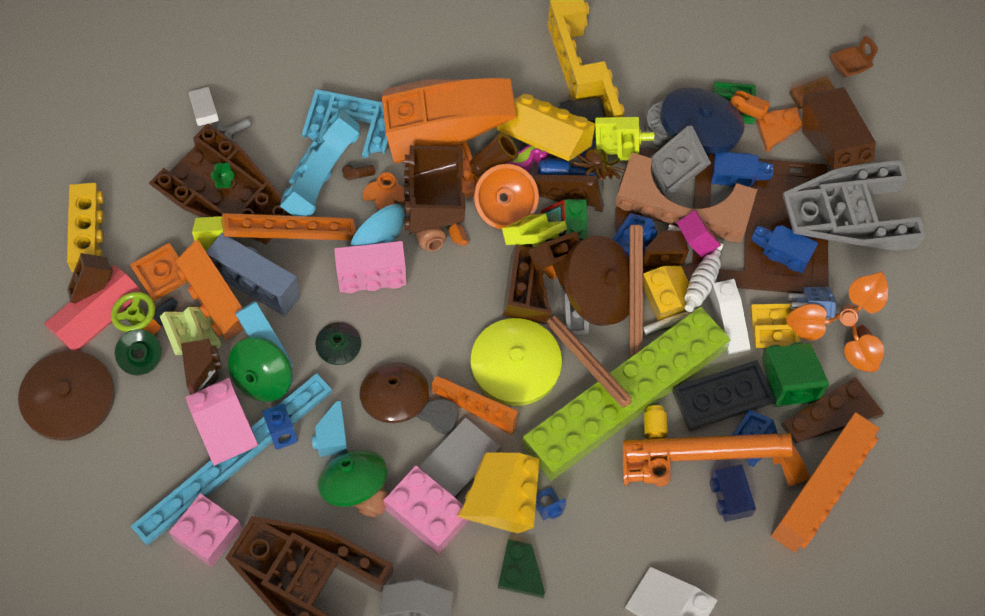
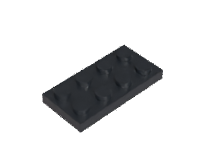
M758 360L672 388L673 395L689 431L747 413L749 410L753 411L774 404L776 401Z

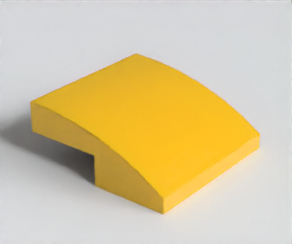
M791 304L750 305L755 348H768L772 345L789 346L792 343L801 342V338L786 322V317L793 311Z

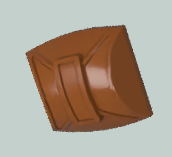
M866 35L863 37L859 47L853 46L841 49L831 54L829 58L841 76H853L873 67L872 61L878 52V47ZM866 43L871 48V54H865Z

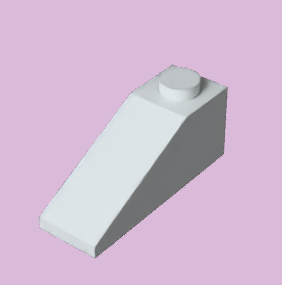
M731 279L713 283L712 290L708 296L718 326L731 339L727 348L728 355L750 350L741 297L735 280Z

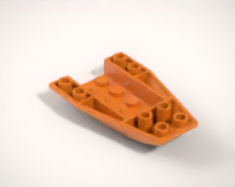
M426 79L387 88L382 95L385 131L395 164L405 162V154H409L410 145L457 146L517 118L511 79Z

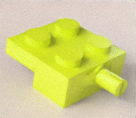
M639 117L595 119L597 150L603 149L607 155H618L620 161H629L631 153L640 155L641 141H654V132H641Z
M546 214L528 215L502 228L506 245L516 246L517 244L526 246L532 244L533 247L545 243V240L555 239L559 237V233L567 230L565 221L548 222Z

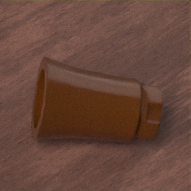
M499 133L491 143L475 155V158L470 160L469 165L473 173L480 178L491 167L506 164L517 159V147L506 134Z

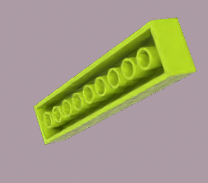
M699 307L610 372L631 396L632 402L630 405L621 407L607 390L597 382L524 435L522 447L529 456L539 459V468L550 481H553L645 412L647 407L653 406L672 392L674 386L684 383L724 353L731 339L704 309Z

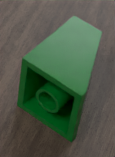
M795 342L789 346L772 345L766 348L762 361L767 382L776 399L773 404L774 408L815 403L821 399L829 386V382L811 343Z

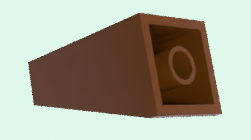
M844 87L803 95L802 133L833 169L874 161L876 141Z

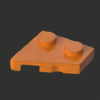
M797 107L767 112L762 121L755 119L766 152L772 150L773 146L779 142L785 141L789 135L795 134L802 127Z

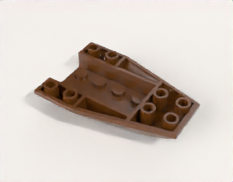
M206 124L193 137L195 147L170 172L163 168L149 182V185L181 209L201 218L221 217L223 213L292 216L280 207L282 196L245 151L210 124ZM216 163H229L234 179L231 181L230 188L219 189L215 186L211 173L214 171ZM249 237L265 245L272 239Z

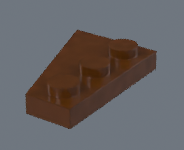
M533 175L539 197L558 202L562 200H586L588 206L596 207L595 211L603 212L604 203L597 176Z

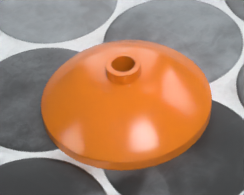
M501 164L491 167L481 175L474 189V205L478 215L488 225L502 230L503 227L528 215H534L538 206L539 193L536 182L526 170L516 165ZM502 193H505L507 196L505 201L500 199Z

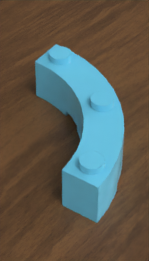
M340 108L323 127L325 133L319 141L313 140L289 179V183L292 185L284 191L280 207L292 216L310 217L314 213L317 196L323 183L331 176L332 167L350 143L353 144L360 136V124Z

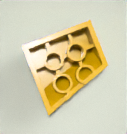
M484 453L474 475L473 485L465 496L466 501L463 508L459 510L456 517L517 534L534 528L539 459L522 453Z

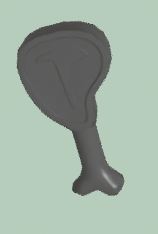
M433 400L428 402L425 408L415 417H418L421 421L428 422L438 433L448 434L456 426L458 408L450 400Z

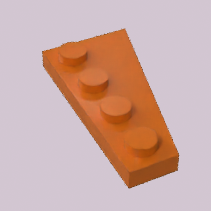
M436 376L433 380V393L454 402L460 408L513 435L517 428V410L454 384L447 378Z

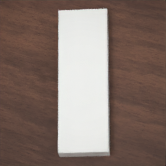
M209 87L188 92L197 126L219 121Z

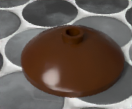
M387 363L376 367L366 375L360 386V401L364 410L374 419L386 423H400L414 418L425 408L429 399V385L426 377L420 370L405 363Z

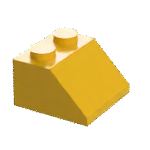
M663 266L643 273V290L657 321L686 311L685 305L687 302L685 301V294L689 282L682 266Z

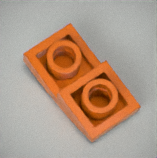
M793 444L792 457L780 456L779 458H772L774 465H782L788 486L796 485L810 478L808 470Z

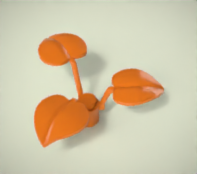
M880 271L854 280L849 288V298L856 305H844L841 312L836 313L834 318L825 320L827 311L818 304L802 305L794 309L786 317V322L793 331L802 339L809 341L817 340L825 334V324H830L836 319H840L843 325L852 327L855 339L845 344L844 354L847 361L859 370L875 372L879 369L884 356L883 343L878 337L871 334H865L859 338L856 323L859 310L862 308L868 313H876L885 306L888 299L886 277Z

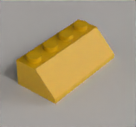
M522 94L514 99L517 118L497 127V130L566 161H570L591 147L595 123L588 121L585 117L573 115L566 109L554 107L549 102L535 99L530 94Z

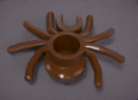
M590 149L585 153V158L580 154L577 155V158L584 163L572 162L574 165L586 167V176H589L591 172L595 173L600 181L605 180L607 175L610 179H612L613 175L620 179L621 177L616 171L625 173L624 169L613 166L620 161V158L608 163V156L603 149L600 151Z

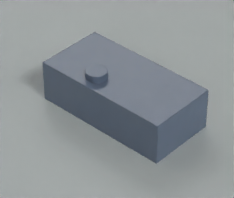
M221 233L206 252L225 282L283 316L288 314L301 297L297 277L259 255L258 251L253 247H245L230 237H224V234Z

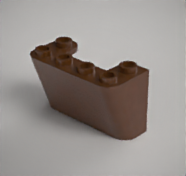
M410 145L409 154H405V167L409 168L404 170V183H408V185L404 186V198H408V201H405V214H409V217H405V230H409V234L464 222L466 207L465 193H462V147Z

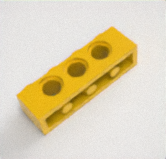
M96 183L69 185L67 264L72 273L75 270L81 253L103 257L102 249H100V243H103V231L100 229V223L104 222V215L101 210V204H104L103 191H99Z

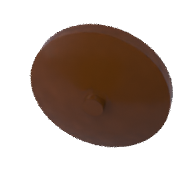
M591 236L578 241L568 252L563 269L564 287L572 307L584 320L597 326H609L623 321L629 315V255L617 242L605 236Z
M62 351L41 359L27 372L19 389L18 404L21 415L26 423L39 435L58 441L74 440L91 433L105 421L114 403L115 388L110 373L97 358L80 351Z

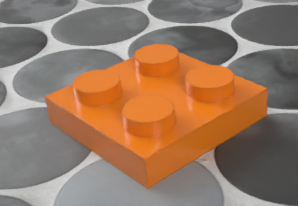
M170 243L130 264L131 269L153 301L160 299L187 283L186 280L182 282L176 274L175 270L178 269L176 260L179 256Z

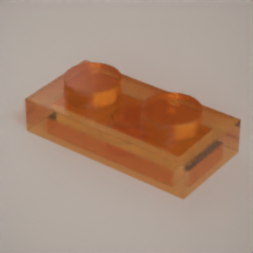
M828 76L792 88L789 94L800 110L803 109V95L835 89Z

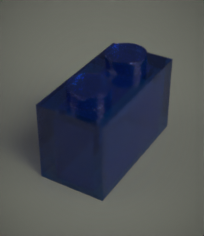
M743 465L715 470L709 483L711 491L716 493L718 499L716 502L719 515H723L724 522L751 517L756 510V506Z

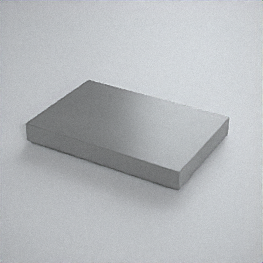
M693 126L685 127L650 157L652 158L651 170L665 197L673 195L711 164Z
M465 418L419 468L456 498L474 479L484 453H498L501 450V446Z

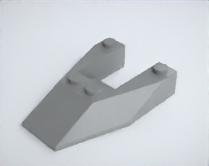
M901 160L834 169L788 190L782 195L794 234L894 251L917 249L926 238L920 217L879 222L870 195L898 192L906 182L907 176Z

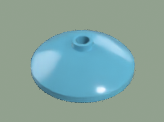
M392 204L373 214L357 230L351 240L350 247L396 242V238L399 236L405 221L404 208L399 204Z

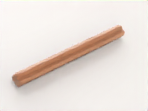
M631 225L629 227V355L632 357L643 349V227L641 225Z
M558 316L549 318L547 322L551 330L621 407L630 405L632 400L627 391Z

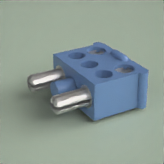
M803 287V294H788V301H796L791 303L792 310L806 304H818L826 309V317H835L836 300L830 287Z

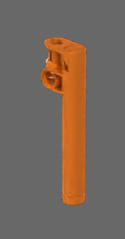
M782 433L781 435L754 434L623 440L624 485L628 486L629 482H644L645 484H654L659 487L666 486L671 480V462L792 457L791 433ZM659 469L666 471L662 476H657L654 473Z

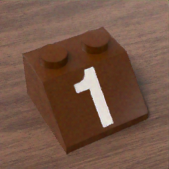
M210 339L182 343L186 384L190 395L214 385L219 379L218 370L222 369L217 347H212Z

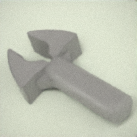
M245 119L229 128L219 123L215 129L232 140V135L250 127L251 121Z

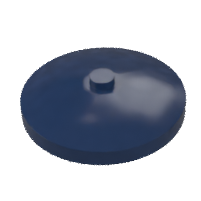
M701 88L675 90L664 99L660 109L662 126L672 138L685 127L693 126L706 153H722L731 150L739 143L744 132V120L738 109L726 98L709 90Z

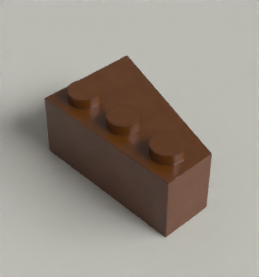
M516 244L510 257L502 316L546 324L552 315V311L547 300L548 293L542 277L543 270L536 271L528 250L532 249L531 247Z

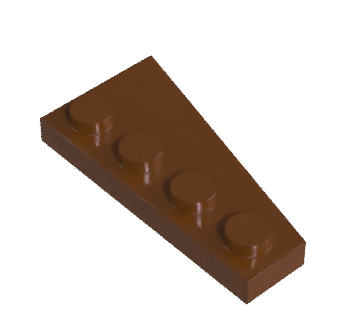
M855 377L790 417L781 426L786 433H791L793 442L797 444L822 436L827 432L843 429L855 412L867 420L882 417L884 412Z

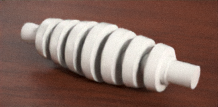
M718 250L712 251L711 255H706L693 272L685 294V301L687 302L685 305L686 311L692 312L695 307H699L711 292L712 284L716 283L721 266L719 259L721 253Z

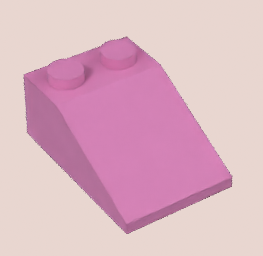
M229 378L185 397L214 466L258 446L239 396Z

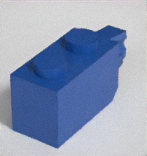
M726 151L715 153L712 160L711 184L735 187L737 183L752 187L755 180H771L773 176V164L758 161V155Z
M782 225L777 226L774 231L758 226L751 238L753 242L764 248L763 254L770 260L778 261L789 269L802 274L818 245L817 242L803 235L794 234L793 230Z

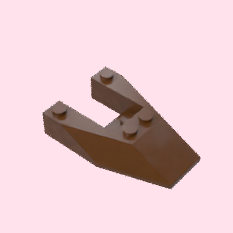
M251 516L225 558L275 616H329L313 607L335 568L379 592L383 591L384 585L387 584L393 573L392 563L329 529Z

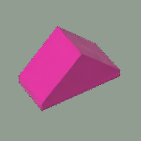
M693 210L677 222L688 244L702 258L721 246L696 210Z

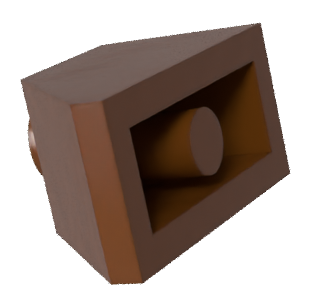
M661 231L645 248L643 266L684 265L689 249L682 231Z
M80 254L67 289L71 303H77L105 288L107 280L111 279L113 273L107 257Z

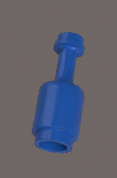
M545 158V160H540L538 165V175L586 176L587 171L586 167L570 166L569 161L564 159ZM591 172V173L589 174V176H595V175H596V174L593 173V172Z

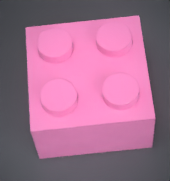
M200 493L169 533L175 542L210 567H213L240 533L242 527L238 519Z

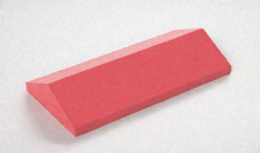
M112 266V277L110 280H107L103 290L77 303L69 302L44 323L71 351H79L112 323L111 310L119 298L131 292H142L130 277L116 266ZM133 299L125 302L120 307L118 313L126 311L131 306Z

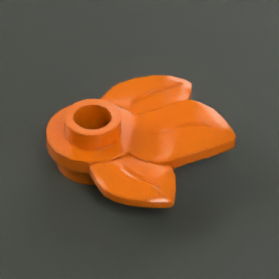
M389 172L382 173L376 182L369 183L363 191V200H375L378 210L394 204L395 201L402 203L406 200L404 198V187L399 185L397 178Z

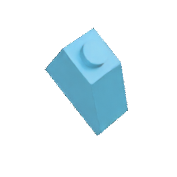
M337 401L315 426L316 435H312L313 450L318 449L319 457L348 452L341 401Z

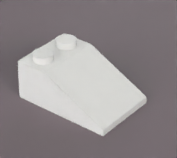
M650 567L625 608L637 616H709L718 600L691 584Z

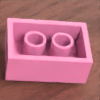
M403 241L334 248L340 293L350 294L359 290L376 291L387 287L396 289L407 285Z
M417 466L384 499L385 510L438 555L469 521L456 517L459 510L463 508V504Z

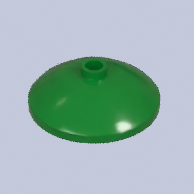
M252 336L241 339L232 347L228 356V369L233 382L240 391L248 397L261 402L276 401L287 393L292 384V368L287 356L276 344L265 338Z
M353 450L345 452L332 459L324 467L318 478V491L324 501L334 506L347 507L360 504L373 497L383 487L388 475L387 465L384 459L373 451Z

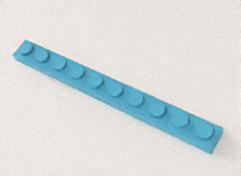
M316 373L280 404H285L292 425H294L332 393V389ZM264 417L251 427L258 443L257 447L215 466L210 460L130 526L146 546L150 545L174 525L200 493L205 497L209 496L273 442Z

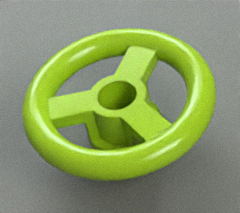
M143 292L125 294L116 301L111 310L112 323L123 332L141 330L152 321L155 315V303L149 295ZM133 299L131 306L126 311L118 313L120 307L125 302ZM141 299L148 304L147 315L139 306ZM127 319L132 326L124 325L120 321Z

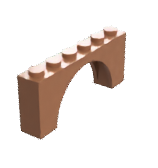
M631 153L617 194L615 206L625 211L631 210L641 213L645 217H654L661 219L665 223L677 224L679 220L693 210H696L714 236L724 238L728 242L741 244L757 189L736 183L729 197L715 206L703 209L682 207L668 200L657 189L651 174L652 158Z

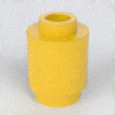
M653 405L646 408L644 413V436L646 438L657 439L668 436L667 413L664 407Z

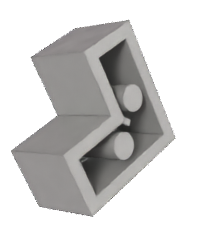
M411 578V581L408 582L397 580L394 581V584L384 585L380 615L451 616L453 592L444 589V586L441 584H428L426 579Z

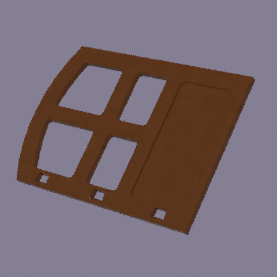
M640 148V155L650 158L659 149ZM714 154L709 156L711 164L695 176L694 208L692 209L711 207V169ZM758 158V161L773 164V176L771 180H755L754 185L751 187L757 189V193L744 234V270L719 269L716 283L734 279L737 288L799 294H803V287H829L827 239L805 236L817 242L818 245L803 274L789 269L778 261L770 260L763 254L764 248L751 240L758 226L774 231L777 226L782 225L792 230L782 196L783 193L826 174L827 165ZM790 168L802 169V173L790 172ZM616 206V233L630 213L639 216L643 215L631 210L625 211ZM647 217L651 218L654 222H663L661 219ZM693 248L692 265L682 266L688 282H690L693 272L704 259ZM643 266V273L663 266Z

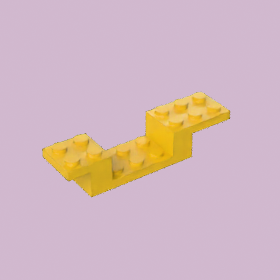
M550 0L547 26L571 100L601 97L606 118L624 116L623 104H619L617 87L612 84V72L610 69H607L605 61L582 65L580 56L577 57L576 42L574 39L571 40L573 37L584 35L585 27L588 25L586 17L589 14L588 3L584 2V0Z

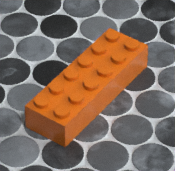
M854 413L771 537L794 553L800 547L805 549L817 533V529L829 515L831 508L841 497L843 490L848 486L857 469L860 468L866 459L869 451L879 438L875 435L879 431V427L858 413Z

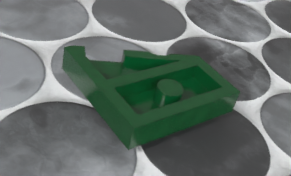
M508 539L498 583L499 589L544 598L545 591L532 544Z

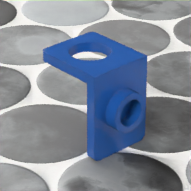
M282 403L262 411L276 450L298 442L285 404ZM282 435H291L286 441H278Z
M553 487L537 493L536 508L543 521L548 518H557L563 514L566 500L565 498L559 500ZM543 496H550L554 503L544 508L540 504V499Z

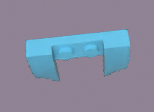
M315 89L302 131L303 138L308 136L312 140L319 141L325 133L323 127L340 108L354 120L371 123L362 158L369 157L371 153L381 151L382 154L386 153L389 143L385 131L382 102Z

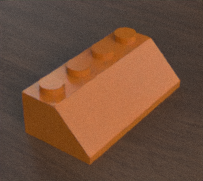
M199 240L194 241L176 260L178 269L175 271L182 282L186 280L189 288L187 290L192 299H198L201 306H199V309L205 318L209 317L213 322L211 328L217 337L221 335L224 341L243 331L235 315V312L242 309V306Z

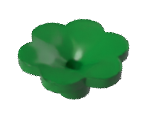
M216 163L211 177L215 181L217 188L227 189L231 187L234 173L231 171L229 163Z

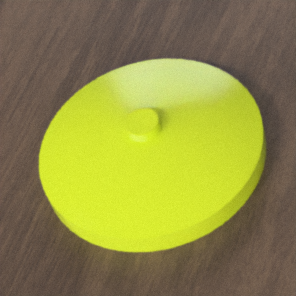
M511 318L498 321L481 332L471 351L470 366L474 381L485 395L502 404L522 406L537 402L551 392L561 373L562 356L557 341L543 326L530 320Z

